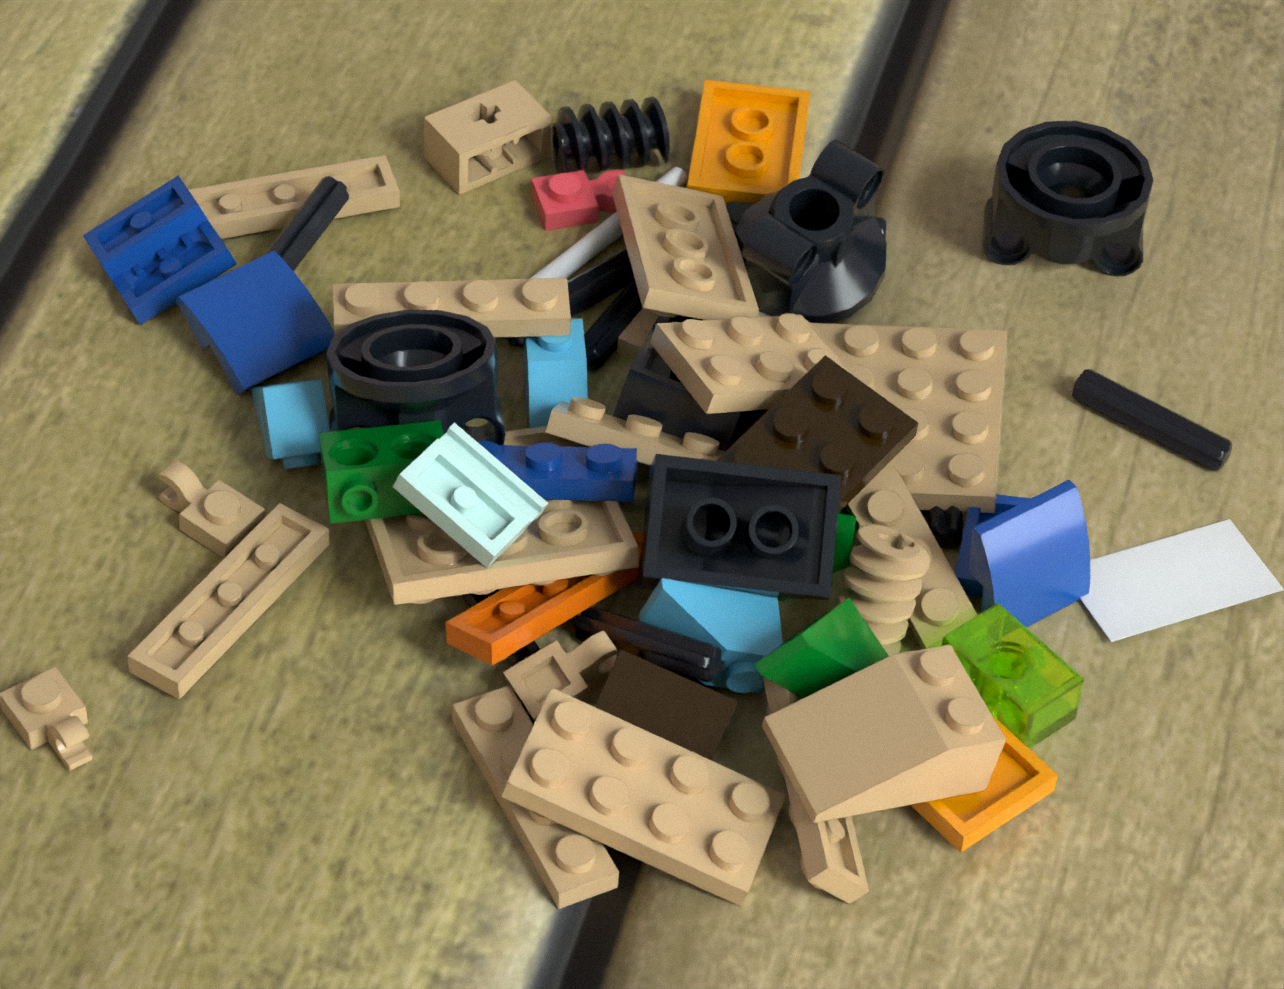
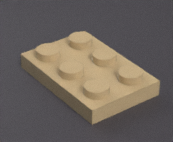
M790 313L769 317L748 318L738 316L733 319L703 321L689 319L684 322L657 323L650 341L655 350L706 414L770 409L825 355L847 370L841 363L840 358L830 350L814 331L811 324L802 315Z

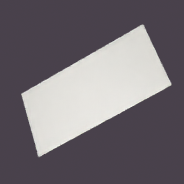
M1228 519L1090 560L1089 593L1080 599L1108 639L1113 642L1284 589L1233 522Z

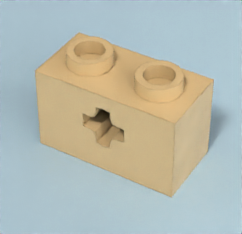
M516 80L424 117V159L458 195L550 157L551 115Z

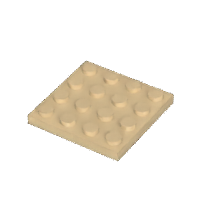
M810 323L814 331L830 350L840 358L841 363L853 376L918 422L916 436L892 461L919 510H931L935 506L947 510L949 507L954 506L961 512H968V507L981 508L980 513H995L1007 354V330Z
M547 426L505 432L504 445L531 446L536 443L547 442L556 444L559 447H590L545 433ZM544 499L548 504L542 514L536 520H533L525 531L488 568L482 565L425 514L365 520L394 605L405 603L425 604L437 598L469 593L483 595L501 588L527 584L543 585L559 579L591 574L610 575L617 570L639 567L638 545L617 501Z

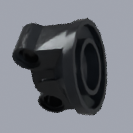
M1047 121L1020 130L1003 145L996 164L992 188L993 196L987 200L984 207L983 252L988 259L1002 265H1015L1026 260L1030 254H1036L1047 261L1059 264H1078L1086 260H1094L1098 270L1111 276H1126L1134 273L1143 263V224L1153 185V176L1148 159L1130 140L1105 127L1080 121Z
M835 139L820 153L808 177L794 180L780 191L767 194L745 211L734 233L758 308L762 312L771 316H781L786 313L802 315L809 323H831L852 316L873 299L885 276L886 240L874 217L878 190L885 174L882 167ZM802 227L818 228V229H821V230H820V231H812V230L804 229V228H802Z
M402 310L377 314L352 323L331 339L326 353L329 388L333 402L329 417L330 432L349 430L355 427L371 428L441 420L444 434L455 422L477 442L489 441L497 445H504L506 434L502 406L497 396L496 340L487 326L469 316L442 310ZM476 418L489 421L479 427L465 425L468 421Z

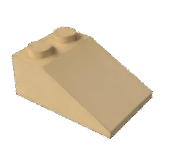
M951 645L893 654L764 717L762 723L765 734L813 823L985 791L1006 741L1001 729Z

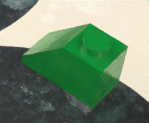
M848 598L802 628L754 665L763 677L799 697L805 698L889 657V655L851 599Z

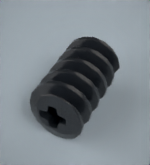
M654 96L644 98L641 110L633 99L624 100L620 107V112L612 101L602 103L599 114H597L591 104L581 105L577 118L569 106L559 108L556 121L552 125L553 155L558 174L566 173L568 160L574 159L579 171L584 170L586 173L589 157H595L600 170L607 171L610 155L616 154L622 169H627L630 165L632 152L638 153L643 166H650L653 150H659L664 164L668 163L670 139L667 120L659 101Z

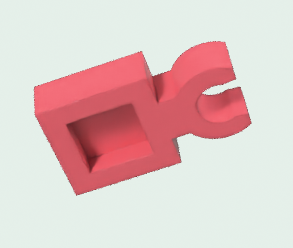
M584 170L531 178V197L545 231L598 222V215L601 210L614 214L617 210L612 192L618 174L625 175L624 171H606L598 179L588 180Z

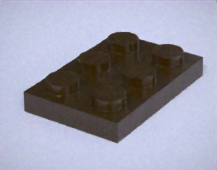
M825 355L716 461L841 475L839 513L916 436L918 422Z

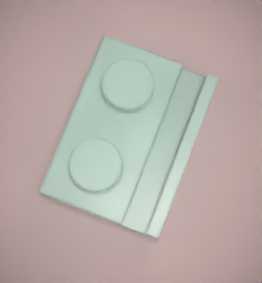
M455 422L440 439L437 438L399 474L393 485V488L486 568L525 531L533 520H536L542 514L548 502Z

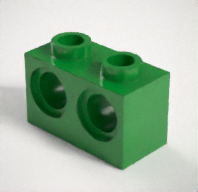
M441 420L319 433L323 487L330 524L423 514L393 488V485L402 471L437 438L440 439L444 435Z

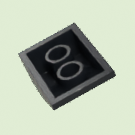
M659 315L630 367L613 417L627 421L628 415L644 416L660 422L663 425L661 432L683 439L687 432L705 435L720 443L718 450H728L745 411L706 414L650 343L657 323L684 322L689 319L703 320L677 315L676 317H663Z
M655 454L649 469L637 589L654 590L661 578L777 598L829 600L841 475Z

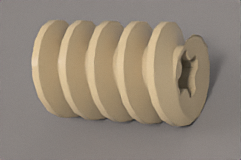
M865 524L859 527L857 538L863 545L853 547L849 557L855 566L847 568L842 578L848 587L838 591L835 601L839 605L850 598L884 650L891 656L900 652V640L905 637L909 625L907 619L912 616L916 605L914 598L920 594L923 585L922 576L927 573L931 560L927 550L909 535L888 526Z

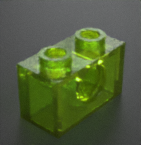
M996 603L943 636L942 646H952L991 714L1029 749L1076 719L1084 678L999 603Z

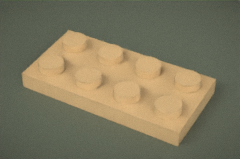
M618 174L612 195L642 308L649 309L663 317L682 315L702 320L733 319L738 316L757 317L759 308L723 196Z
M551 687L501 797L741 906L748 894L786 794Z

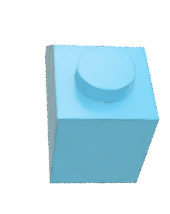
M571 319L570 335L524 337L523 378L528 428L547 426L552 409L561 401L570 403L572 397L588 399L587 359L582 319Z
M322 379L302 380L251 388L267 458H282L284 469L319 464V433L330 432Z
M661 578L639 613V619L642 622L720 647L722 650L721 660L725 661L723 672H717L713 681H699L703 685L728 688L737 693L754 692L761 694L765 688L763 676L754 664L783 643L777 597Z

